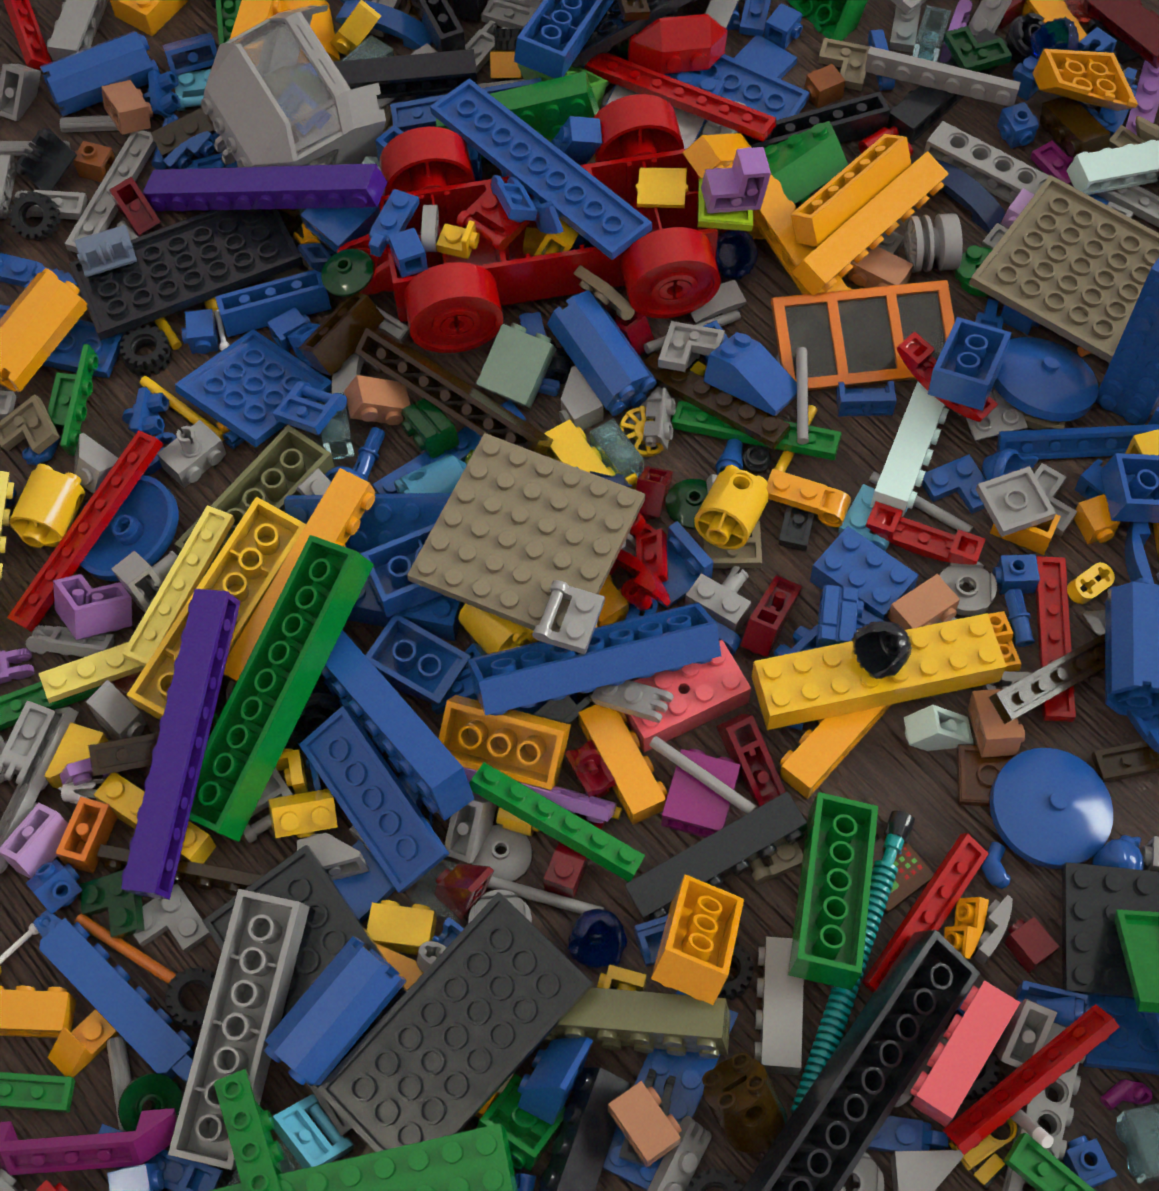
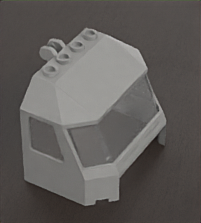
M311 5L279 12L219 45L205 86L201 106L203 112L206 115L208 114L213 122L216 133L220 134L215 139L214 147L218 152H222V160L225 164H232L237 161L238 167L362 164L365 156L375 157L377 152L375 140L382 135L386 122L384 109H379L376 96L381 94L379 83L350 89L310 27L312 15L327 11L328 5Z

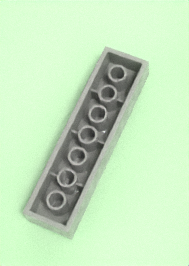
M238 889L168 1155L229 1170H237L214 1082L246 1069L255 1101L260 1105L271 1058L264 1051L268 1046L265 1040L281 1022L309 906L298 901Z

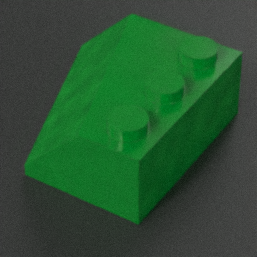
M868 0L787 1L797 11L801 12L802 16L807 18L814 25V28L826 38L843 41L857 28Z
M830 121L816 124L805 132L794 134L785 141L764 148L771 175L781 183L784 194L794 204L799 201L803 204L810 198V194L818 188L821 189L848 166Z

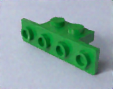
M83 344L77 374L56 372L47 411L55 428L64 429L60 445L70 456L75 455L79 434H81V424L87 416V398L92 394L93 372L97 370L99 363L98 355L89 344Z
M243 1069L215 1081L216 1094L243 1191H281L277 1175L283 1174L280 1166V1161L284 1160L283 1152L278 1141L273 1142L271 1130L275 1129L274 1121L269 1110L264 1111L255 1101L247 1070Z

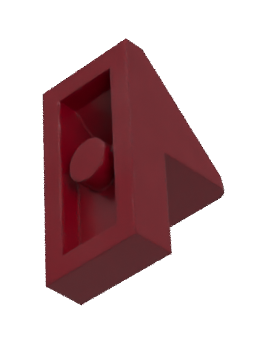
M132 176L109 189L121 215L124 214L138 236L161 222Z

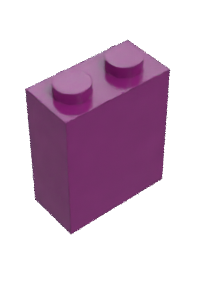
M681 749L680 753L735 791L740 764L727 757L714 758L707 756L698 749ZM676 765L662 813L661 826L707 838L725 827L731 803Z

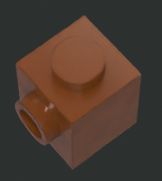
M833 64L813 70L806 75L804 90L810 92L808 101H811L818 109L843 98L846 80Z
M83 141L79 149L75 151L77 157L74 159L73 164L79 177L102 182L115 161V156L110 147Z

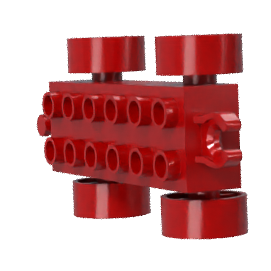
M635 94L616 99L596 113L593 118L600 119L603 143L593 155L595 163L580 165L652 222V230L635 241L615 259L611 260L595 246L584 248V245H580V249L539 256H533L530 253L523 255L526 227L537 228L535 221H530L524 230L501 252L493 248L492 243L480 235L478 246L476 249H472L468 259L437 251L425 252L428 269L404 278L399 273L389 244L381 257L370 254L369 242L371 238H369V234L345 243L337 250V253L346 249H358L370 256L374 263V275L370 283L359 293L369 295L381 291H394L399 321H408L411 338L418 346L437 353H458L477 348L497 335L503 324L502 305L585 292L579 286L581 280L573 274L579 265L613 288L626 286L631 307L637 313L646 315V317L673 318L691 313L707 304L716 295L720 287L721 279L716 264L718 230L726 234V236L735 235L740 230H717L715 228L697 227L698 184L700 177L682 153L686 149H684L675 111L671 104L661 97L649 94ZM420 127L408 130L393 138L381 153L380 168L387 184L384 189L385 196H382L379 202L380 212L394 189L419 197L420 204L405 230L415 228L420 241L423 205H438L439 239L444 224L460 227L456 224V219L460 212L467 210L486 190L493 193L491 179L475 181L468 145L459 134L449 129ZM687 168L686 184L688 185V191L685 193V208L637 207L638 191H636V184L639 182V169ZM509 176L501 177L504 183H507ZM478 218L475 219L476 221H478V222H480L481 224H483L484 226L488 227L489 229H491V230L494 231L495 233H497V234L500 233V232H498L497 230H495L494 228H492V227H490L489 225H487L486 223H484L483 221L479 220Z

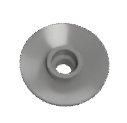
M501 824L494 825L472 865L490 866L494 870L493 877L514 882L521 878L530 867L532 861L530 841L524 834L503 829ZM499 846H503L507 849V851L502 855H499L495 852L496 848Z

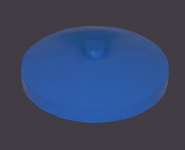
M1034 337L1010 339L1006 358L993 385L997 392L1015 408L1031 416L1049 421H1071L1084 416L1092 408L1099 391L1094 372L1082 358L1060 344Z
M142 475L80 565L94 577L105 581H119L111 568L133 551H136L150 566L154 565L170 546L178 526V505L171 491L157 479Z
M1035 748L1024 751L1005 764L995 777L991 787L990 813L998 834L1013 852L1032 864L1051 869H1062V864L1065 862L1082 864L1093 857L1104 846L1111 833L1113 806L1107 787L1091 766L1079 757L1066 751L1053 748Z

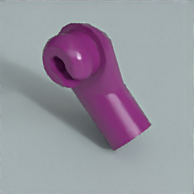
M1123 1079L1100 1097V1101L1108 1110L1112 1111L1122 1101L1146 1105L1151 1102L1153 1093L1150 1088L1141 1082Z

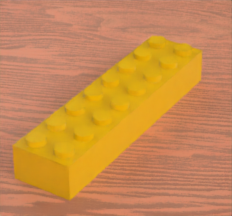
M258 497L254 499L196 588L228 591L241 601L229 653L306 525ZM193 594L127 693L133 705L159 720L164 715L167 691L172 683L175 671L174 662L179 655L182 643L181 634L186 626L189 614L188 606L193 598Z
M988 613L905 630L912 644L911 655L899 672L890 678H872L865 668H861L860 663L857 662V655L853 652V641L754 661L751 677L766 729L781 728L1000 682L1007 666Z

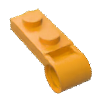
M772 469L766 488L768 499L818 514L819 520L827 526L840 527L843 525L851 503V497L847 493L818 482Z

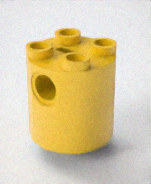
M45 464L37 465V468L31 472L9 521L11 528L19 535L22 541L37 548L43 546L57 547L71 527L84 499L85 491L80 485L81 478L73 473L62 474L54 471Z
M734 465L726 466L725 470L718 474L694 518L698 533L708 543L718 548L737 550L743 547L768 502L767 481L761 476H755L747 471L740 470Z
M466 603L459 613V623L487 654L539 641L532 635L534 630Z

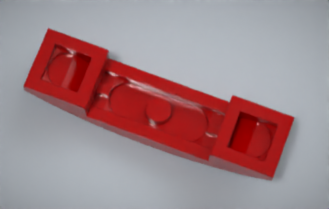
M914 331L896 349L913 376L929 391L932 371L937 362L931 356L935 348ZM990 396L983 411L935 397L953 411L977 422H981L998 406V403Z
M875 501L866 527L878 536L898 547L931 559L956 564H977L986 540L985 538L959 529L956 535L901 517L903 510Z
M621 549L609 574L612 576L618 567L637 576L633 582L649 597L668 606L671 601L662 582L638 558Z

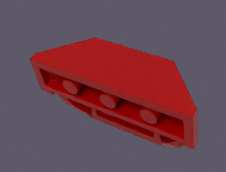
M709 14L659 18L646 26L638 34H634L629 38L628 61L661 74L708 70L725 53L728 31Z

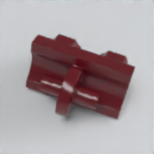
M592 740L586 742L579 749L569 750L564 753L565 758L588 797L600 798L610 792V787L616 785L613 775Z

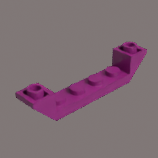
M174 1108L141 1111L136 1131L18 1140L11 1121L0 1122V1167L9 1175L139 1166L171 1144L178 1118Z

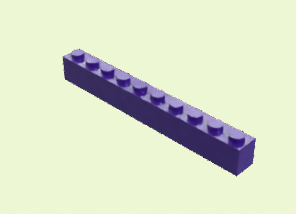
M377 164L167 169L152 171L143 190V195L155 211L378 207L387 181Z
M195 589L193 598L189 602V614L186 626L181 634L182 643L179 655L174 662L175 671L171 686L167 691L164 715L160 719V732L157 744L152 751L153 760L150 772L145 780V793L142 805L137 812L138 821L135 833L130 841L127 866L122 873L121 889L137 896L168 900L171 897L241 602L228 591Z

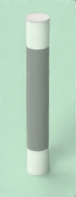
M1020 1109L1010 1117L1044 1148L1052 1146L1054 1142L1053 1137L1024 1111Z

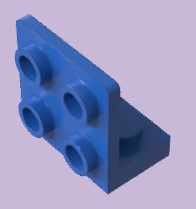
M678 521L668 527V581L662 582V584L666 588L671 602L668 606L664 605L666 608H669L685 597L701 573L711 579L714 561Z

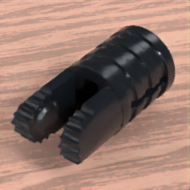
M552 339L550 343L555 346L556 352L547 370L546 378L558 380L560 384H564L567 382L570 373L571 358L562 345L561 348H557L555 341Z

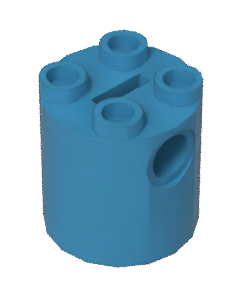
M450 454L400 477V479L394 481V485L398 494L452 493L467 464Z

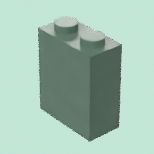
M511 323V326L502 324L476 385L481 389L531 409L556 352V348L550 343L552 339L545 335L536 333L534 337L527 334V329L516 323Z

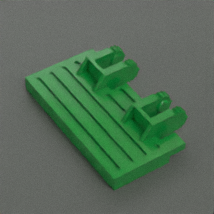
M1117 909L1114 920L1138 1012L1159 1013V912Z

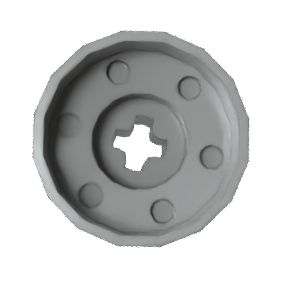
M956 213L937 214L933 225L928 215H923L921 219L918 216H910L908 218L904 247L907 261L914 264L912 273L921 271V268L925 272H929L934 261L939 271L957 270L960 267L963 240L960 220Z

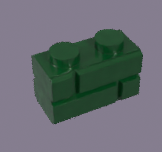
M423 398L417 401L416 405L411 404L402 409L401 413L404 421L401 422V426L407 437L413 436V441L420 452L425 450L434 459L443 454L445 450L449 451L459 445L460 441L455 426L442 410L433 403Z

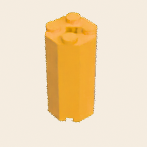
M47 268L34 277L0 319V384L14 392L16 390L17 392L23 390L87 310L86 301L77 295L80 292L79 288L70 281L62 282L55 273Z

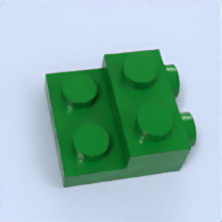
M515 1074L506 1085L502 1094L498 1095L481 1117L477 1129L502 1124L506 1128L513 1167L516 1169L525 1167L531 1171L548 1148L552 1137L563 1124L566 1107L563 1106L553 1125L519 1108L518 1104L522 1094L517 1092L522 1078Z

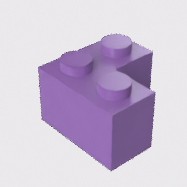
M764 147L737 149L732 168L705 169L701 190L707 213L761 209L771 175Z
M82 574L53 580L55 611L76 640L132 626V598L121 582L92 589Z

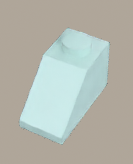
M931 705L904 717L905 736L910 746L925 751L957 748L958 744L974 745L969 720L964 715Z

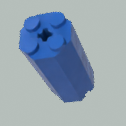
M136 31L39 66L43 73L47 72L43 77L55 105L58 104L59 108L63 107L58 110L62 117L102 102L101 86L131 80L134 86L138 88L149 84V71L154 69L160 73L155 60H151L146 52L150 48L145 36H141Z
M588 290L571 296L566 300L568 306L562 310L559 306L553 311L547 323L548 327L612 416L620 414L628 407H639L647 400L645 395L656 385V379L603 304L591 291Z
M1138 578L1134 582L1109 588L1108 597L1105 601V704L1119 715H1127V710L1136 711V717L1142 718L1159 714V585L1153 584L1149 578Z
M351 937L265 1040L268 1044L264 1049L265 1053L277 1063L281 1061L286 1063L291 1068L288 1072L289 1075L301 1085L305 1083L310 1086L321 1085L407 981L404 977L399 976L400 973L372 948L368 951L363 947L365 943L357 937Z

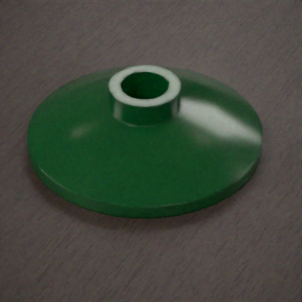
M342 250L330 257L325 263L321 273L322 283L328 292L336 296L344 297L357 294L372 280L374 264L370 256L362 250Z
M686 479L676 483L669 490L666 498V510L674 522L678 521L684 528L696 529L694 518L708 494L707 481ZM691 497H696V498H698L699 500H697V501H692L690 498H691Z
M150 1073L139 1076L128 1084L118 1104L119 1120L126 1132L136 1131L141 1111H143V1104L147 1100H150L152 1103L151 1110L174 1108L178 1118L183 1096L180 1088L172 1079L162 1074Z

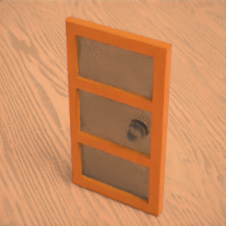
M947 280L817 293L815 296L812 294L773 297L770 302L780 365L796 382V349L799 347L807 349L808 391L838 387V382H844L845 387L887 383V381L916 380L901 359L896 349L898 345L915 331L935 348L931 356L938 360L955 323Z

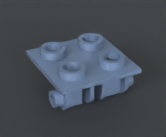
M126 225L75 240L78 250L77 256L80 264H82L85 278L137 262Z

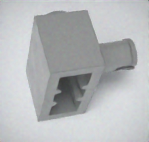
M201 420L191 427H181L183 434L178 429L176 433L177 438L157 453L162 468L183 488L187 487L190 483L196 482L211 466L217 465L226 455L222 440Z
M133 551L111 568V570L130 594L136 605L146 613L178 556L173 551H170L158 563L150 566L136 551Z
M734 566L722 584L701 573L686 594L685 606L699 602L714 620L738 634L748 620L751 608V601L737 594L749 577L747 572L742 569L738 574L737 572L740 570V567Z

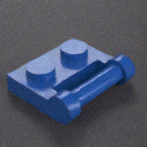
M298 381L272 414L276 421L319 435L337 411L345 409L347 397L340 393L331 394L313 388L307 382ZM308 397V398H311V399H314V400H317V401H320V402H323V403H326V404H325V405H322V404H319V403H316V402L307 400L306 398Z

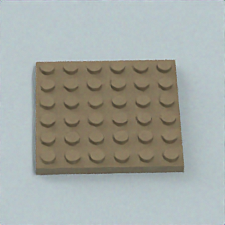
M1049 175L972 275L969 284L1110 363L1150 269L1159 258V233Z
M484 433L408 572V581L534 630L535 626L541 622L551 595L549 589L554 580H560L571 587L599 595L645 501V493ZM562 598L551 627L552 631L559 632L571 600Z

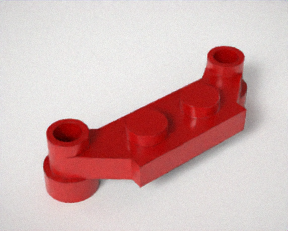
M639 512L629 532L636 539V558L661 582L668 581L667 534L662 528L656 530L647 524L645 518ZM636 578L627 580L621 588L622 596L628 603L634 604L640 611L650 608L652 598L633 582Z

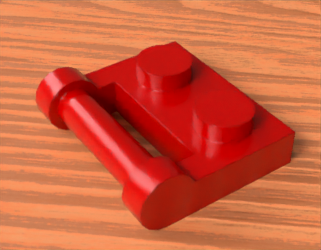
M488 190L467 210L460 212L456 219V224L462 228H466L469 221H474L476 232L491 242L493 248L500 252L530 223V220L516 222L509 219L497 196ZM478 218L479 220L483 221L484 223H486L487 225L494 228L500 233H495L494 231L484 226L480 222L476 221L475 219Z

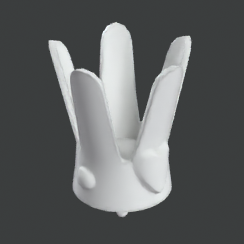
M105 779L91 780L74 786L73 782L64 784L58 789L61 790V797L64 802L77 804L80 796L95 798L94 793L97 790L92 788L96 784L103 783Z

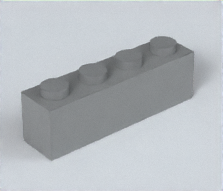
M66 0V2H63L62 12L59 19L55 21L52 37L47 41V51L50 53L53 61L91 47L109 0Z
M766 936L764 947L758 946L757 966H763V978H757L756 997L762 998L761 1010L756 1009L755 1029L761 1030L760 1042L754 1043V1059L758 1060L765 1067L767 1073L799 1075L801 1070L804 979L788 975L793 938Z

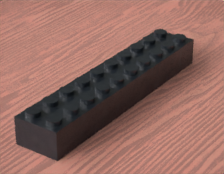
M936 929L914 932L741 1191H840L980 974Z

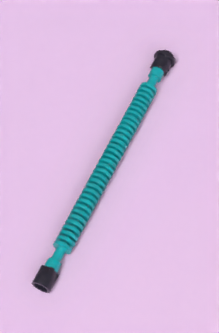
M898 810L891 812L884 832L886 839L883 845L885 849L882 860H876L872 868L862 974L852 990L832 987L831 995H829L825 1007L826 1010L823 1013L824 1018L820 1021L818 1033L815 1036L816 1041L813 1042V1049H811L809 1054L811 1057H808V1065L805 1066V1073H803L801 1078L803 1081H800L798 1086L800 1089H797V1097L793 1101L795 1105H792L790 1110L792 1113H794L841 1043L840 1041H842V1033L845 1032V1025L848 1023V1017L851 1014L850 1010H852L853 1002L856 999L855 994L858 993V987L861 984L860 979L863 978V972L869 960L868 956H870L874 944L873 941H875L883 912L885 911L888 897L896 878L895 875L898 872V868L893 864L896 855L901 853L903 844L908 842L915 822L914 817L906 812Z

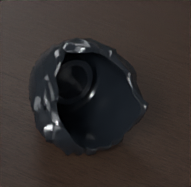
M870 622L862 628L856 629L857 632L854 633L851 639L854 644L853 652L857 655V662L860 663L861 668H865L866 672L875 679L895 676L911 655L912 644L908 633L902 626L894 622Z

